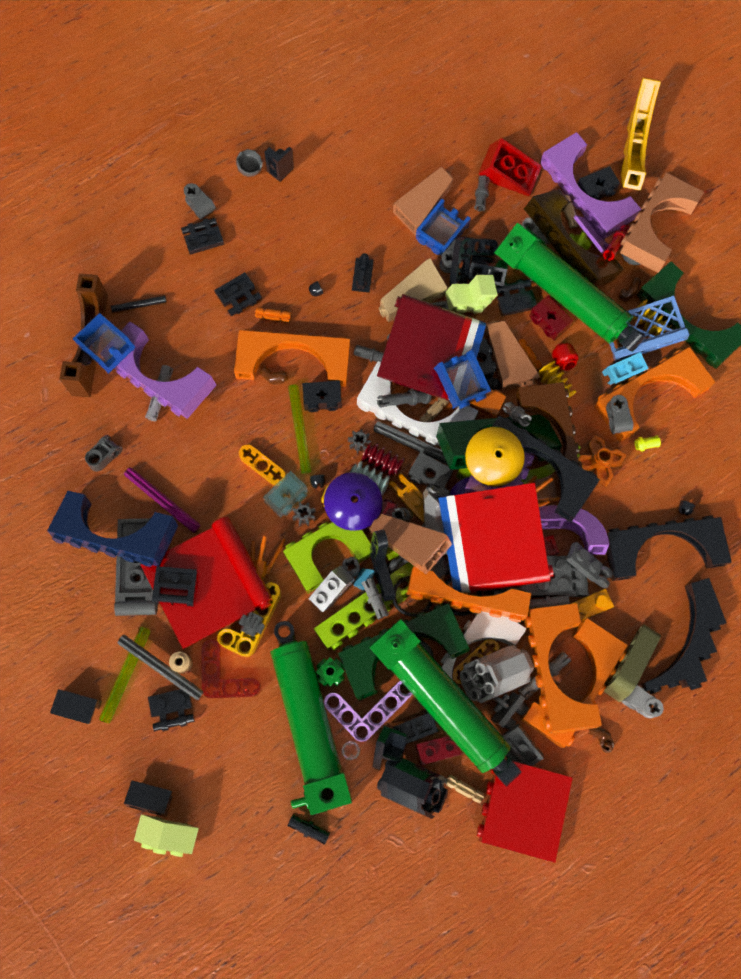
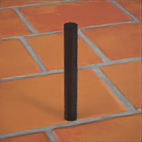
M163 295L111 305L112 313L166 303L167 300L166 296Z

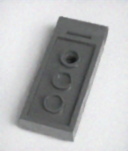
M151 518L118 519L117 538L137 532ZM119 556L116 558L115 616L157 615L158 604L152 603L153 589L140 565L141 563L138 561L129 562ZM137 576H141L139 581H135Z
M547 556L548 565H552L554 579H550L548 582L493 589L492 596L515 589L531 593V598H543L549 595L550 597L564 595L569 597L589 596L588 580L585 575L566 560L567 556Z

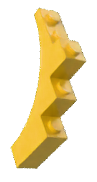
M642 77L634 109L631 112L627 126L628 137L623 151L625 159L620 176L622 185L625 188L641 190L645 178L647 138L661 83L660 80Z

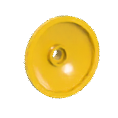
M489 427L480 430L470 439L466 447L465 461L469 472L477 481L487 486L497 487L512 482L518 477L524 465L525 456L521 442L513 433L500 427ZM496 451H499L501 453L500 458L496 457Z

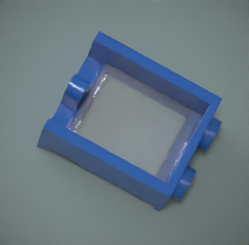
M443 199L439 201L416 230L417 241L421 245L431 248L436 255L441 256L451 243L469 228L471 219L467 216L463 221L458 218L459 212L457 209L453 208L451 212L445 209V200Z
M100 313L73 338L76 344L108 374L136 348L124 333Z
M469 350L463 356H455L446 363L440 362L433 368L442 382L453 406L452 409L457 407L463 409L469 406L473 400H476V402L482 401L487 398L486 394L491 391L473 350Z

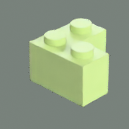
M476 275L469 284H452L445 292L449 310L460 314L465 312L479 314L498 295L493 275Z
M141 814L134 841L142 843V848L153 850L154 853L165 855L166 851H171V855L183 857V853L192 854L199 828L185 823L172 822L160 817Z

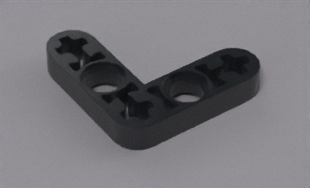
M459 237L454 244L449 285L457 284L458 281L459 284H467L471 255H495L494 252L498 248L497 241L488 238ZM478 242V249L475 251L474 246ZM462 260L463 265L459 269V262Z
M382 529L373 532L370 556L383 600L386 602L395 599V591L385 561L388 548L387 535L385 530Z

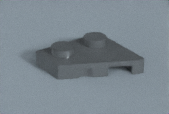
M519 723L502 734L511 745V749L506 756L512 761L533 766L544 759V754Z

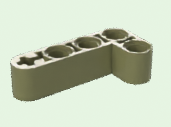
M645 624L641 625L615 674L605 683L607 686L603 692L618 702L623 701L633 692L661 638L659 633Z

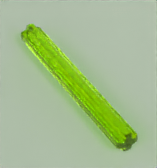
M294 384L290 385L288 389L302 474L311 473L299 388L298 385Z
M140 627L134 642L144 648L150 630ZM130 652L99 717V720L104 723L111 722L137 664L138 658Z

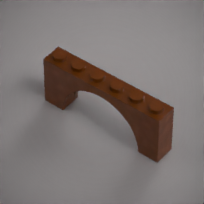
M79 273L76 292L80 302L81 330L99 313L105 317L108 294L98 275ZM101 337L89 348L97 356ZM78 346L72 362H62L59 379L72 396L91 397L96 361Z
M564 382L518 388L516 392L517 405L525 412L536 413L549 420L560 434L563 444V456L568 460L576 461L582 468V463L578 461L577 457L579 446L574 440L576 431L574 424H571L572 409L567 403L569 393L568 389L564 386ZM556 471L549 476L534 480L537 487L549 478H553L552 482L536 492L538 503L560 500L561 485Z

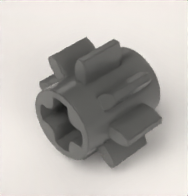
M362 429L360 432L352 431L353 438L348 437V442L352 443L349 449L354 448L357 454L362 450L365 452L366 445L368 446L371 442L367 440L370 434L367 433L365 435ZM357 439H358L359 441H362V440H363V443H362V444H361L360 442H357V443H356V440H357Z
M299 502V507L292 509L297 514L292 517L293 521L298 520L299 526L302 523L309 526L310 520H315V516L311 514L316 511L315 508H309V502L306 505H302ZM305 511H307V515L301 517V513L303 514Z
M249 612L248 616L243 614L239 621V624L242 625L241 631L252 637L255 636L256 632L261 634L265 627L261 623L263 618L252 612Z

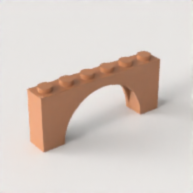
M668 173L664 175L663 179H658L654 186L656 190L652 189L647 198L650 201L646 200L641 208L643 213L639 211L634 220L637 223H632L627 232L630 235H625L620 244L623 246L620 251L621 254L657 273L663 267L672 249L664 245L653 232L650 221L651 215L662 210H678L691 215L704 191Z

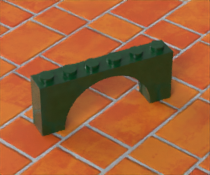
M670 261L659 273L641 287L637 296L641 302L647 299V304L671 296L675 297L677 282L684 272ZM672 303L663 304L661 310L671 314L673 311ZM681 314L685 328H687L689 333L688 339L684 341L715 369L741 346V325L739 323L725 330L709 331L694 326ZM664 316L662 320L665 321L669 317ZM670 319L667 326H671L670 328L673 330L679 329L678 321Z
M529 415L531 421L527 420L530 424L526 427L521 426L520 423L513 421L510 417H503L510 419L516 427L527 430L535 439L543 440L549 448L561 451L562 444L549 420L543 416ZM497 418L439 423L436 438L450 470L467 468L465 452L470 439L480 430L491 427ZM537 456L539 461H545L543 458Z
M444 603L439 604L433 608V611L428 613L421 612L416 615L415 619L403 621L415 636L429 638L439 643L448 652L451 659L470 652L449 603L446 605ZM389 628L381 630L379 635L373 638L369 636L362 639L361 643L355 646L348 645L342 649V652L338 653L354 694L359 701L378 693L375 683V671L379 658L369 646Z

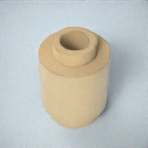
M175 652L169 659V666L173 671L185 674L192 667V659L184 652ZM182 659L183 663L177 666V662Z

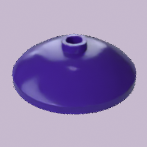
M350 472L336 477L329 484L324 495V508L329 519L336 526L349 531H358L369 527L378 518L382 509V494L378 485L370 477L361 473ZM351 497H357L358 502L353 503L351 501Z

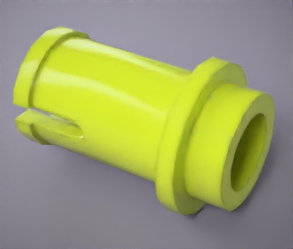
M658 435L646 438L638 437L634 444L636 450L642 452L645 449L660 447L661 440Z

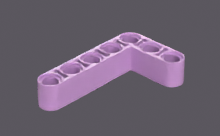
M399 681L363 718L337 693H329L324 699V705L357 741L363 742L368 740L405 703L412 693H401L400 685L402 682ZM332 696H336L339 699V705L336 708H331L328 704V700ZM388 697L396 698L397 705L395 708L389 709L386 707L385 700ZM345 711L352 712L354 716L352 722L346 723L343 721L342 715ZM374 711H379L382 714L383 718L380 723L372 722L371 714ZM359 726L367 728L368 735L365 738L358 737L356 730Z

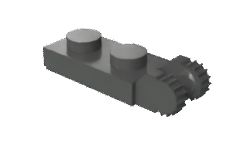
M578 542L572 543L566 560L590 581L595 582L602 588H608L610 583L606 578H612V570L603 566L600 561Z

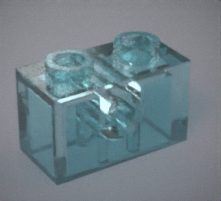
M290 471L263 497V500L281 518L292 511V506L297 501L301 502L305 499L308 492L307 486ZM283 494H290V498L284 497Z

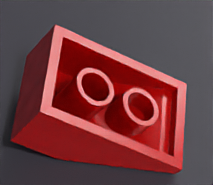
M500 138L490 144L478 174L489 177V182L530 196L541 165L503 138Z

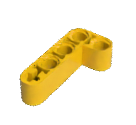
M270 582L266 584L269 591L274 589L276 595L272 594V605L268 607V613L266 615H259L258 609L252 612L263 618L261 623L265 627L262 633H256L252 637L244 632L240 634L231 629H223L217 637L221 646L243 657H250L254 654L281 598V591L276 583ZM226 634L233 636L229 644L223 643V637ZM244 642L251 644V648L247 652L241 651V645Z

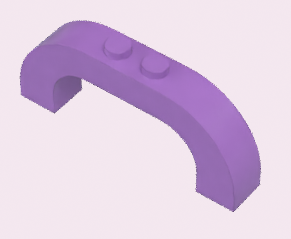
M556 505L539 507L542 529L571 530L580 536L584 548L591 555H605L609 547L608 536L605 528L595 516L580 509L572 523L555 513Z

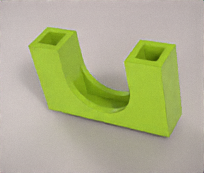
M325 522L319 526V530L316 532H308L302 536V540L299 542L293 541L285 546L286 549L283 550L284 555L307 594L317 589L324 581L312 561V553L315 547L326 539L339 540L348 547L353 557L358 560V563H361L371 557V543L363 530L349 531L336 526L333 522Z

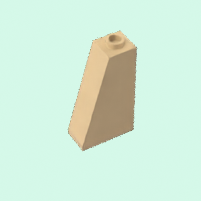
M427 259L381 299L379 311L383 318L386 317L388 322L395 319L397 307H394L397 296L401 297L402 294L428 303L446 296L447 286L432 260Z

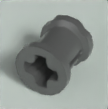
M349 557L342 563V567L352 577L358 575L360 564L356 558ZM354 564L355 569L348 571L347 566Z

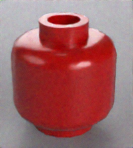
M559 343L552 351V359L556 361L555 365L559 366L561 370L568 371L573 369L579 360L574 346L570 343Z

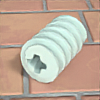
M362 461L355 464L350 472L361 473L370 477L378 485L383 496L389 484V476L387 475L382 479L383 472L375 475L376 469L374 468L369 472L368 464L364 468H362Z

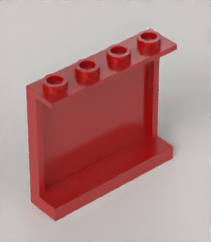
M514 762L522 773L506 787L492 771L493 769H491L493 778L492 782H488L486 794H489L487 803L484 802L481 815H484L483 823H479L476 836L479 837L478 841L555 863L573 778Z

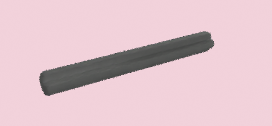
M376 422L374 426L375 432L447 464L441 449L384 423Z
M126 635L120 637L117 642L120 646L194 699L199 700L201 698L203 690L179 673L173 671L168 665Z

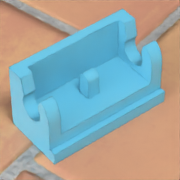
M640 352L608 366L602 373L604 376H609L610 381L608 384L612 385L649 368Z

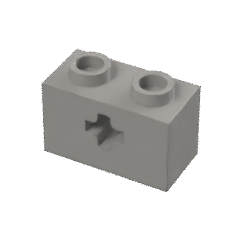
M339 566L329 573L309 597V600L324 612L334 605L355 578L342 566Z

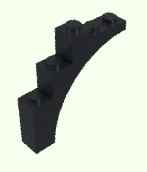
M710 578L685 586L690 611L688 634L684 646L672 664L655 678L640 684L641 688L649 691L650 694L662 691L661 687L668 685L669 688L681 685L682 688L689 687L690 690L701 688V683L707 681L700 661L712 658L711 654L717 652L710 633L721 630L720 626L727 623Z

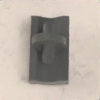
M512 692L510 696L505 694L502 699L495 697L493 700L497 705L493 710L496 713L491 721L508 730L514 727L516 721L512 718V715L516 712L522 716L529 709L524 702L525 698L515 692Z

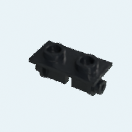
M366 253L356 258L352 291L370 293L374 260L370 259Z

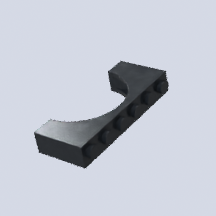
M499 416L491 427H500L510 431L519 439L525 453H531L543 458L554 468L561 485L560 501L555 513L572 523L600 479L597 478L595 473L582 469L576 461L565 458L559 450L549 448L543 440L532 437L527 430L516 427L510 419ZM496 451V457L500 458L501 453L499 451Z
M713 515L702 517V520L696 521L695 518L685 519L681 523H677L676 520L665 522V525L659 526L658 523L647 524L644 528H639L638 525L621 531L620 528H613L608 530L609 532L607 533L609 547L606 553L609 568L613 572L612 581L627 580L635 577L636 559L641 546L647 539L658 535H672L689 542L701 555L706 569L722 567L732 563L721 517L714 518Z

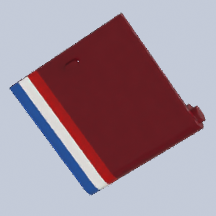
M402 294L401 297L397 296L394 307H397V313L377 377L450 401L437 372L433 368L440 362L446 363L455 356H463L469 350H473L477 358L486 323ZM464 364L447 371L459 399L466 396L471 379V373L467 365Z

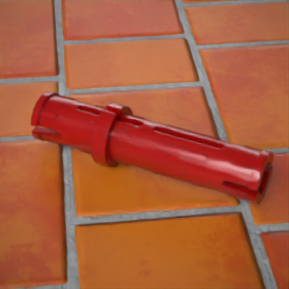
M622 225L619 231L615 232L613 240L603 253L605 260L608 256H610L608 261L614 259L625 235H629L627 233L630 228L629 226L625 229L626 225Z

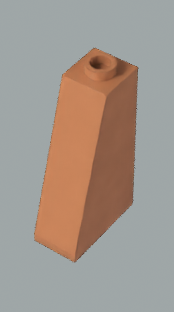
M440 167L394 202L393 213L415 236L417 228L441 199L444 200L451 190L453 182L451 174Z
M492 321L487 324L484 333L487 344H490L492 348L491 358L496 364V375L500 383L501 392L537 384L540 378L539 373L506 322Z
M384 514L375 519L369 528L372 534L374 531L384 529L387 535L388 547L426 575L452 545L449 537L444 533Z

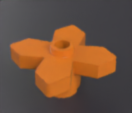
M595 435L588 444L591 455H581L578 461H581L582 469L586 471L595 469V474L600 479L599 483L607 486L613 478L610 467L620 466L626 458V454L618 449L611 451L605 448V441Z

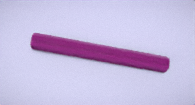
M129 467L124 472L125 477L193 533L199 530L200 524L133 468Z

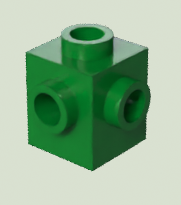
M331 657L328 660L324 658L316 666L318 668L316 671L318 675L317 680L324 687L326 685L330 688L333 685L337 687L344 680L343 675L345 671L342 669L343 664L337 658L334 660ZM328 668H333L334 674L328 675L326 673V670Z

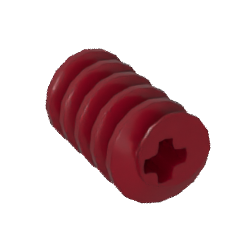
M370 442L362 456V462L365 463L369 459V466L375 464L376 470L382 467L381 472L383 474L388 471L390 478L394 474L396 477L404 464L405 458L398 461V454L391 457V450L385 454L384 446L378 450V443L371 446L372 442Z

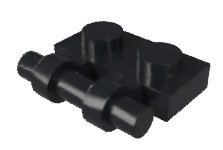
M206 218L202 222L187 224L188 226L181 228L183 235L190 233L184 236L190 255L224 245L219 227L211 228V226L217 225L215 218L209 220Z
M245 272L214 290L224 307L229 304L233 306L227 310L230 316L242 313L243 309L250 305L254 306L257 304V301L262 299L259 292L254 295L251 294V291L255 290V286ZM243 296L247 298L246 300L240 303L236 301Z
M519 279L514 283L508 284L505 282L504 286H496L497 293H502L503 295L497 299L501 316L530 311L537 305L533 290L525 291V287L531 286L530 279ZM511 290H518L516 294L510 295L509 293Z
M182 689L148 697L151 717L160 716V722L153 723L154 732L159 730L164 732L168 731L171 727L179 725L184 727L187 726V723L195 722L194 714L186 715L185 713L186 709L193 708L191 696ZM178 712L177 718L168 720L167 714Z

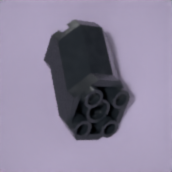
M402 757L398 762L386 761L383 775L377 783V789L381 791L382 797L430 819L435 817L432 815L434 812L439 813L442 810L448 795V789L444 788V783L447 784L445 777Z

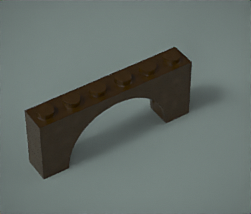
M558 189L533 196L524 210L563 260L597 287L614 281L624 270L615 258L608 261L609 257L605 260L603 256L595 255L585 250L567 233L562 223L561 213L570 201L562 191Z

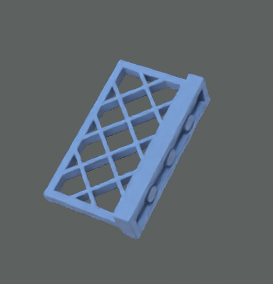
M671 296L627 311L631 315L638 317L635 326L632 327L644 334L645 338L646 336L650 337L644 339L634 352L629 351L624 346L616 349L613 342L609 345L613 353L614 362L617 363L640 352L644 354L687 340L689 333L687 328H685L675 297ZM672 303L673 311L671 314L661 310L663 304ZM651 309L656 311L653 320L643 316L645 310ZM658 313L669 317L665 326L655 322ZM640 319L651 323L646 332L636 328ZM670 319L678 321L680 328L672 330L666 326ZM652 325L662 328L660 335L654 336L648 333Z

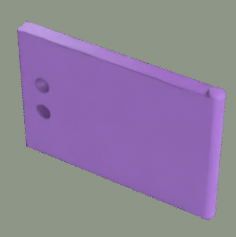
M575 215L574 219L598 250L604 253L609 244L597 233L591 222L586 218Z

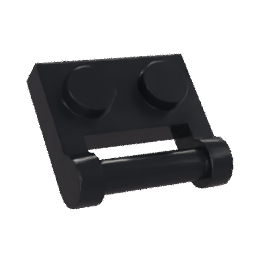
M157 566L152 603L168 602L194 606L198 571L196 569ZM161 588L188 590V596L161 594Z

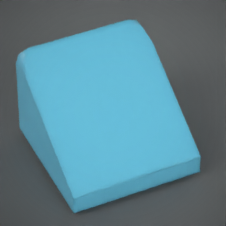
M362 568L353 585L365 591L362 582L367 581L369 578H374V570Z

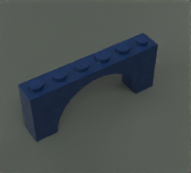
M67 491L47 530L52 536L53 541L60 544L64 542L69 543L75 548L85 547L94 553H98V551L104 552L106 555L114 558L119 556L129 562L138 561L148 567L152 565L160 567L178 527L173 516L155 512L149 522L137 532L121 538H104L90 531L88 514L92 504L86 495Z

